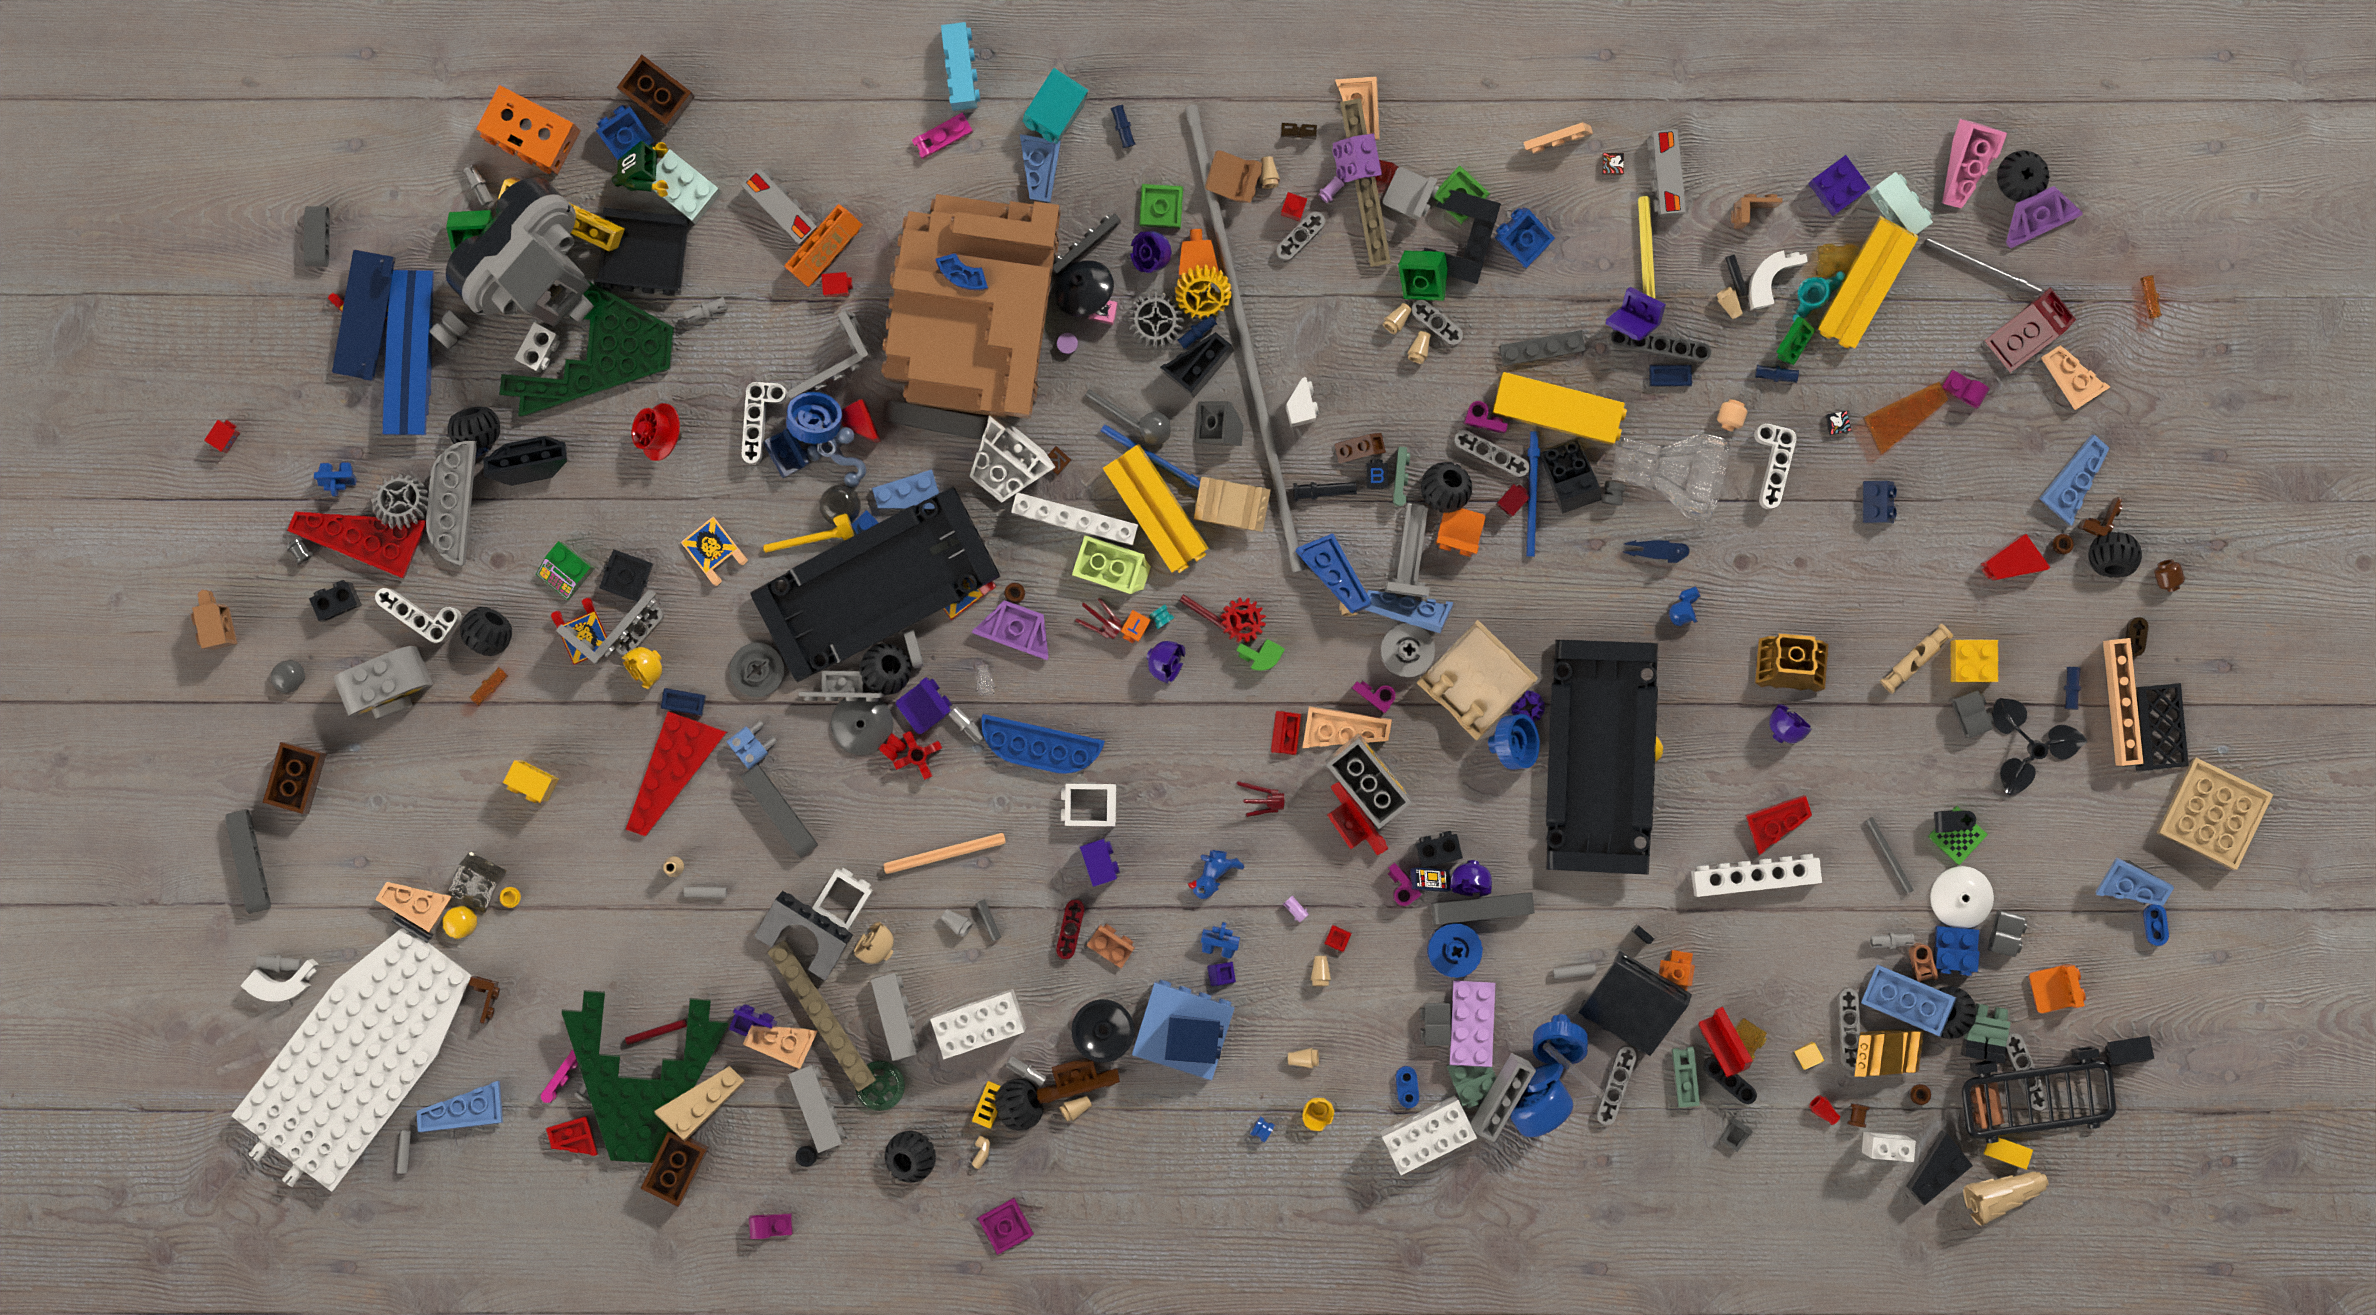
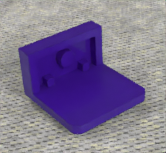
M1629 287L1625 292L1622 307L1609 316L1605 323L1612 329L1620 331L1634 340H1642L1660 326L1666 304Z
M925 677L917 686L896 701V706L918 734L924 733L952 711L950 708L952 703L946 695L941 696L938 692L940 687L933 678L929 680L928 677Z
M743 1004V1006L739 1005L734 1008L733 1013L735 1015L729 1030L747 1036L751 1025H763L772 1029L778 1022L773 1020L774 1016L765 1012L758 1014L754 1012L755 1008Z

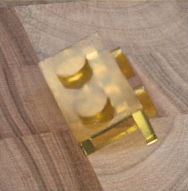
M1824 244L1823 246H1817V277L1836 276L1840 271L1844 272L1846 277L1860 252L1859 247L1852 244L1844 246Z

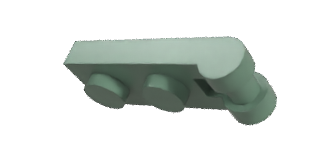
M1398 447L1393 492V503L1397 507H1401L1406 503L1403 487L1408 485V474L1405 473V465L1410 463V453H1407V447Z
M1686 1047L1684 1050L1673 1048L1672 1058L1678 1107L1700 1106L1694 1048ZM1680 1058H1687L1688 1064H1681Z

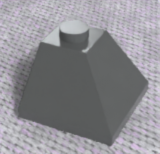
M1229 401L1198 402L1195 443L1242 446L1243 423L1232 403Z

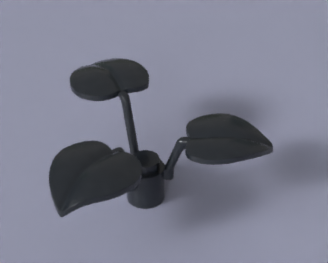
M1999 698L1993 706L1992 717L1995 727L2004 734H2009L2016 729L2029 742L2027 746V751L2030 754L2029 757L2024 758L2023 761L2018 758H2011L2001 766L2000 779L2008 795H2014L2023 791L2033 782L2036 770L2033 765L2026 763L2027 761H2033L2035 758H2045L2048 754V749L2057 759H2068L2087 743V739L2080 731L2068 725H2057L2051 728L2048 732L2050 741H2047L2045 744L2038 740H2032L2019 728L2027 719V710L2021 702L2014 699Z

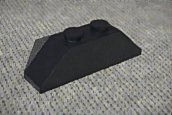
M548 436L506 443L495 450L490 456L483 458L484 476L510 486L553 478L568 461L566 443Z

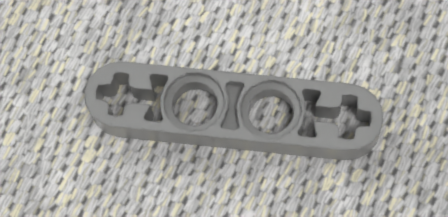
M1462 430L1455 435L1454 444L1460 450L1515 477H1523L1528 473L1529 464L1525 459L1469 431ZM1467 435V440L1473 442V439L1477 440L1472 451L1468 449L1471 445L1467 443L1460 445L1459 436ZM1481 443L1487 445V454H1478L1476 450L1477 445ZM1504 453L1507 457L1506 463L1498 464L1495 461L1496 454ZM1511 457L1515 459L1512 463L1516 465L1520 462L1523 463L1525 471L1517 473L1516 468L1512 465L1510 469H1507L1506 466L1510 463Z
M1844 988L1838 994L1841 1063L1845 1068L1855 1070L1856 1062H1853L1852 1066L1846 1062V1059L1850 1058V1052H1845V1048H1856V1052L1852 1051V1057L1856 1058L1857 1061L1858 1040L1860 1038L1859 998L1855 990ZM1847 992L1853 995V999H1850L1849 1003L1851 1007L1854 1006V1010H1843V1006L1847 1007V1001L1843 1000V996H1846ZM1846 1013H1853L1855 1020L1852 1024L1844 1022L1843 1018ZM1847 1034H1854L1856 1041L1853 1045L1845 1043L1844 1039Z
M2009 1033L2005 1050L2014 1071L2035 1069L2023 1038L2019 1034ZM2011 1037L2018 1039L2016 1047L2018 1050L2023 1049V1052H2017L2012 1055V1052H2016V1050L2008 1044L2011 1042ZM2019 1056H2024L2027 1059V1064L2022 1068L2016 1065V1060ZM2038 1076L2034 1077L2035 1083L2030 1087V1091L2039 1088V1091L2035 1092L2043 1100L2040 1101L2041 1105L2033 1104L2036 1098L2034 1093H2030L2033 1109L2043 1110L2047 1107L2048 1101ZM2018 1079L2026 1098L2024 1079Z
M1622 1046L1618 1049L1596 1112L1598 1121L1603 1125H1610L1615 1121L1636 1061V1052L1629 1046ZM1627 1050H1630L1629 1054L1632 1055V1058L1627 1059L1625 1065H1629V1068L1617 1066L1618 1062L1622 1064L1624 1060L1621 1053H1626ZM1623 1070L1625 1072L1623 1081H1616L1614 1079L1615 1071ZM1612 1089L1618 1091L1619 1097L1616 1101H1610L1607 1098V1093ZM1606 1101L1610 1105H1616L1615 1109H1613L1612 1107H1610L1609 1114L1612 1115L1611 1118H1607L1606 1121H1603V1116H1601V1112H1606L1608 1107L1607 1105H1604V1102Z

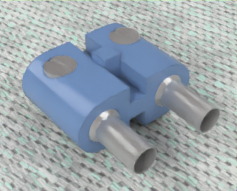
M760 720L750 728L745 726L726 741L748 770L768 755L767 750L777 743L773 736L762 745L755 738L754 733L764 726Z

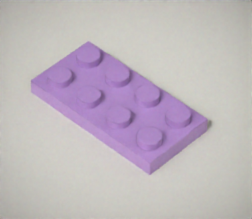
M1453 981L1449 1065L1492 1067L1495 983Z

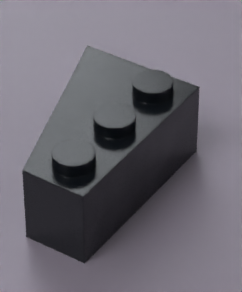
M1215 332L1194 345L1190 350L1176 356L1177 358L1169 363L1160 366V369L1195 398L1233 353L1234 349L1228 341Z
M1942 1130L1938 1134V1138L1933 1146L1928 1150L1925 1159L1918 1166L1906 1185L1918 1202L1924 1206L1973 1167L1972 1163L1950 1136Z

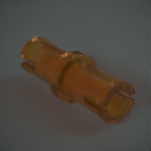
M2154 275L2140 278L2144 293L2142 298L2146 302L2148 318L2155 319L2161 317L2162 314L2158 301L2160 295L2156 291Z
M498 667L487 680L484 679L481 682L482 685L469 698L480 706L491 693L494 694L496 692L497 686L508 675Z

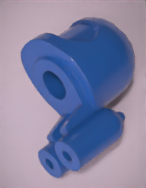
M1696 586L1682 591L1679 595L1681 602L1672 605L1669 609V617L1674 625L1680 627L1692 621L1694 623L1698 622L1692 607V603L1701 597Z

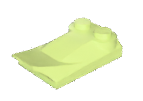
M1084 535L1072 575L1133 594L1144 589L1151 566L1147 563L1144 554Z

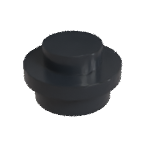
M802 1146L797 1150L796 1161L799 1165L809 1167L815 1163L817 1154L814 1148Z

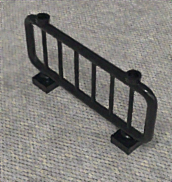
M2093 1046L2071 1049L2072 1057L2080 1060L2078 1063L1991 1075V1072H1998L1997 1063L1981 1061L1970 1063L1971 1072L1978 1074V1077L1968 1079L1962 1087L1967 1132L1975 1139H1986V1143L1999 1142L1998 1137L2085 1124H2087L2089 1129L2100 1128V1122L2110 1120L2116 1112L2112 1069L2103 1060H2093V1058L2100 1057L2099 1049ZM2100 1068L2104 1072L2108 1109L2105 1113L2095 1115L2089 1069ZM2085 1070L2090 1115L2074 1118L2069 1072ZM2065 1073L2070 1118L2054 1120L2049 1075ZM2045 1076L2050 1121L2034 1123L2029 1078ZM2024 1079L2029 1124L2013 1126L2008 1081ZM2004 1081L2009 1127L1993 1129L1988 1083ZM1984 1084L1989 1130L1978 1131L1974 1127L1970 1090L1975 1085Z

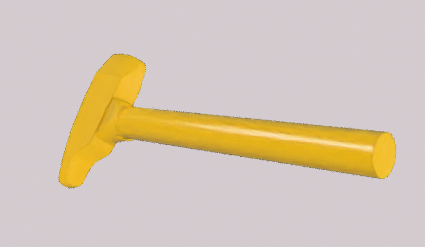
M842 514L833 518L837 527L832 530L765 544L763 548L765 553L830 538H842L845 541L853 537L854 533L848 515Z

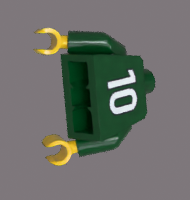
M640 141L617 161V174L612 176V183L616 187L623 185L630 191L652 192V190H656L660 197H666L668 195L666 189H669L667 183L664 180H659L656 184H653V182L656 181V153L662 159L668 152L667 145L660 142L653 147Z

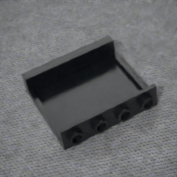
M603 207L605 220L625 230L618 248L611 251L601 248L598 279H595V282L601 285L600 288L613 289V286L621 287L622 291L634 292V289H642V293L654 294V291H662V295L675 296V293L681 294L689 228L687 216Z
M1619 951L1615 956L1613 964L1586 1000L1582 1001L1578 1013L1598 1024L1604 1030L1618 1036L1622 1041L1633 1045L1640 1052L1651 1056L1689 1006L1692 994Z

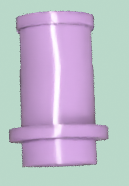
M1334 176L1324 189H1320L1318 196L1325 203L1333 201V196L1344 186V183Z
M1293 895L1283 903L1295 917V921L1301 922L1309 915L1307 913L1308 909H1304Z

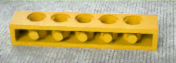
M516 177L505 179L498 199L508 187L520 181V179ZM570 203L576 213V221L571 234L607 251L618 248L625 230L624 228Z

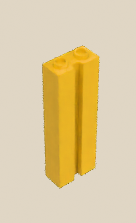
M1882 216L1879 217L1818 324V330H1820L1822 336L1831 339V337L1839 339L1838 343L1849 349L1850 346L1856 348L1917 242L1918 235Z
M1503 372L1491 414L1613 445L1615 441L1620 439L1622 429H1619L1620 421H1624L1627 409L1624 408L1625 403Z
M1140 444L1103 467V470L1171 572L1177 570L1180 573L1189 567L1188 562L1195 559L1197 562L1206 556L1205 551L1209 549Z

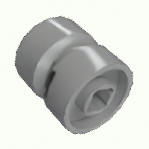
M448 310L442 318L443 323L437 322L429 331L445 347L451 349L457 342L456 336L464 335L469 330V327L456 314Z

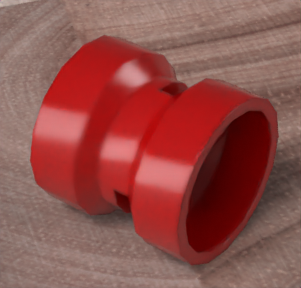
M891 733L888 736L887 744L882 743L878 749L894 762L898 757L897 752L904 751L907 745Z

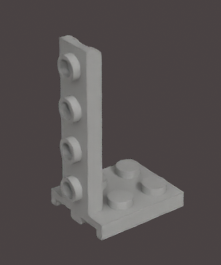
M848 311L839 313L840 320H838V323L843 332L847 331L850 337L847 339L848 343L858 353L788 391L790 399L814 389L819 391L827 386L826 383L832 379L838 381L845 377V372L852 370V372L863 367L862 363L876 358L854 313Z
M1407 503L1397 578H1392L1391 582L1385 584L1384 592L1421 598L1429 596L1430 588L1425 587L1426 583L1418 582L1428 506Z
M648 590L595 652L592 651L594 646L585 638L581 641L576 637L578 632L571 626L567 625L564 627L561 624L556 631L597 665L604 655L608 657L614 651L615 647L613 645L617 640L622 641L628 635V627L631 624L635 626L643 617L641 615L642 611L645 608L649 610L657 601L654 599L656 593Z

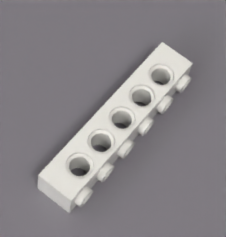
M1016 492L1011 511L1012 514L1130 546L1134 544L1138 524Z
M1813 854L1800 855L1801 859L1792 860V856L1779 857L1780 861L1772 862L1770 858L1760 859L1759 864H1751V861L1738 862V866L1730 867V863L1717 864V868L1709 869V865L1697 866L1696 871H1691L1694 896L1700 897L1822 883L1820 860L1817 857L1813 858ZM1799 864L1803 871L1801 875L1795 876L1793 868ZM1775 867H1780L1782 874L1776 879L1773 877L1772 871ZM1755 869L1761 872V877L1757 881H1754L1751 877ZM1735 871L1740 874V880L1737 883L1731 881V874ZM1713 874H1718L1720 878L1717 885L1710 883V877Z

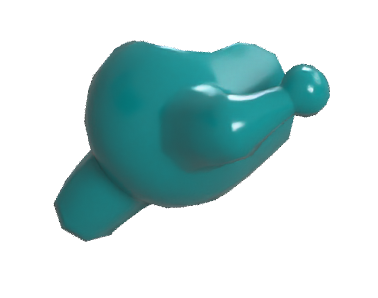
M1840 271L1836 276L1826 280L1822 277H1812L1802 281L1797 292L1800 304L1792 320L1795 322L1797 317L1804 319L1813 309L1824 306L1829 300L1830 293L1839 288L1842 280L1845 278V273Z

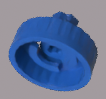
M818 392L803 393L793 398L788 405L787 429L795 438L805 443L821 444L828 442L840 430L842 411L839 404L826 394Z
M1525 714L1509 715L1501 718L1496 726L1495 735L1490 736L1488 739L1489 751L1492 754L1497 753L1500 762L1510 770L1530 768L1538 758L1540 746L1539 735L1534 722Z
M1444 924L1433 932L1428 941V958L1432 966L1445 976L1451 978L1464 977L1472 973L1481 962L1483 951L1481 940L1473 929L1464 924ZM1453 947H1461V950H1459L1458 954H1451L1453 952Z
M1554 1015L1551 1018V1022L1542 1024L1534 1031L1533 1054L1538 1060L1546 1064L1562 1060L1564 1066L1573 1065L1582 1061L1587 1055L1588 1035L1582 1027L1571 1023L1567 1015Z

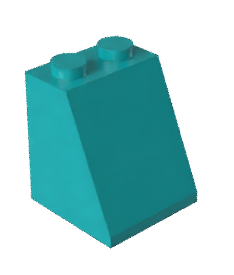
M1053 68L1024 113L1022 122L1028 129L1040 133L1048 142L1058 144L1083 109L1089 90L1056 68Z

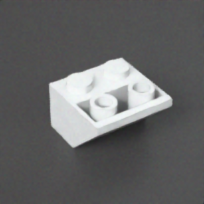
M1306 377L1301 379L1286 404L1290 427L1315 422L1316 416L1319 414L1317 403L1312 402L1311 398L1314 393L1312 382H1307Z

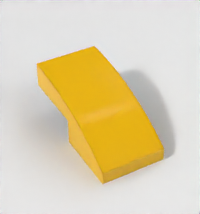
M1998 1137L1999 1142L1986 1144L1983 1154L2027 1170L2033 1149Z

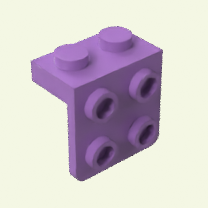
M1374 133L1353 136L1333 143L1332 153L1336 161V175L1343 183L1382 175Z

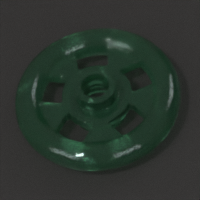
M870 1062L867 1066L876 1078V1081L871 1083L869 1088L865 1087L859 1092L855 1088L856 1095L859 1101L869 1109L875 1111L891 1109L899 1103L904 1094L905 1081L903 1075L895 1065L889 1062ZM884 1069V1076H875L874 1070ZM891 1076H894L896 1080V1085L890 1086V1081L888 1080ZM881 1082L883 1084V1089L878 1090L876 1088V1083ZM890 1091L893 1097L886 1101L883 1096ZM870 1092L878 1096L875 1102L867 1097Z

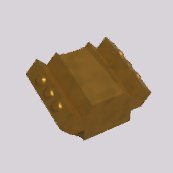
M1779 633L1777 637L1767 636L1759 638L1755 684L1760 687L1772 686L1775 689L1792 688L1800 691L1810 689L1814 692L1825 690L1829 645L1823 641L1815 640L1814 636Z
M1893 1029L1860 1032L1855 1076L1918 1072L1924 1030L1904 1031Z

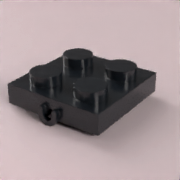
M613 549L608 565L605 564L603 572L605 573L599 588L638 602L642 597L645 587L647 588L648 578L654 564Z

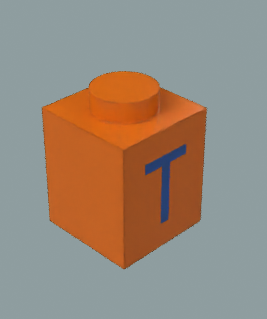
M1132 610L1120 631L1124 634L1122 638L1131 643H1134V641L1139 642L1151 620Z

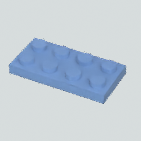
M1876 965L1861 1003L1941 1037L1956 997Z

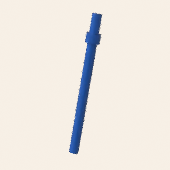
M1105 424L1101 429L1102 433L1129 449L1139 445ZM1142 447L1152 463L1183 480L1188 487H1194L1199 490L1200 481L1198 477L1185 473Z
M1530 431V448H1528L1527 457H1529V499L1526 556L1535 557L1538 457H1540L1538 431Z

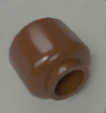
M2173 559L2158 563L2154 574L2159 588L2167 589L2168 592L2180 589V585L2185 581L2180 563L2174 562Z

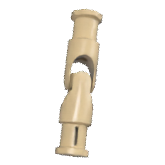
M1939 624L1938 629L1930 636H1926L1906 657L1892 668L1893 671L1885 679L1880 680V683L1887 691L1893 694L1895 692L1894 689L1915 674L1921 666L1941 649L1940 646L1945 641L1953 637V634L1943 624Z

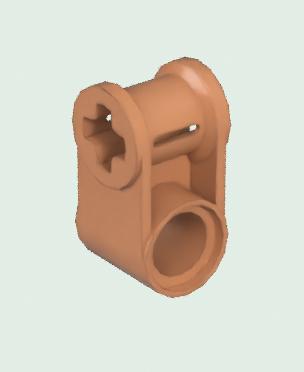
M1914 943V946L1909 948L1914 980L1920 983L1931 979L1934 981L1938 980L1931 949L1922 943ZM1919 948H1924V956L1917 958L1916 951Z

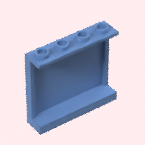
M1160 979L1159 983L1154 982L1132 1055L1212 1080L1218 1059H1216L1215 1064L1165 1060L1170 1014L1220 1020V1025L1224 1026L1223 1038H1218L1217 1046L1221 1047L1222 1050L1234 1012V1006H1231L1232 1002L1221 998L1219 1002L1212 1000L1211 995L1203 992L1196 995L1191 993L1192 989L1180 986L1177 989L1171 987L1172 983Z

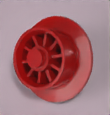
M661 403L652 409L644 408L636 415L631 430L632 441L637 448L643 449L644 454L650 460L661 461L673 451L677 441L681 440L682 434L679 432L680 422L677 411L670 404Z

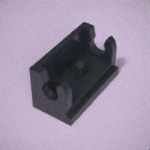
M2150 1036L2107 1042V1046H2105L2107 1061L2110 1067L2155 1059Z

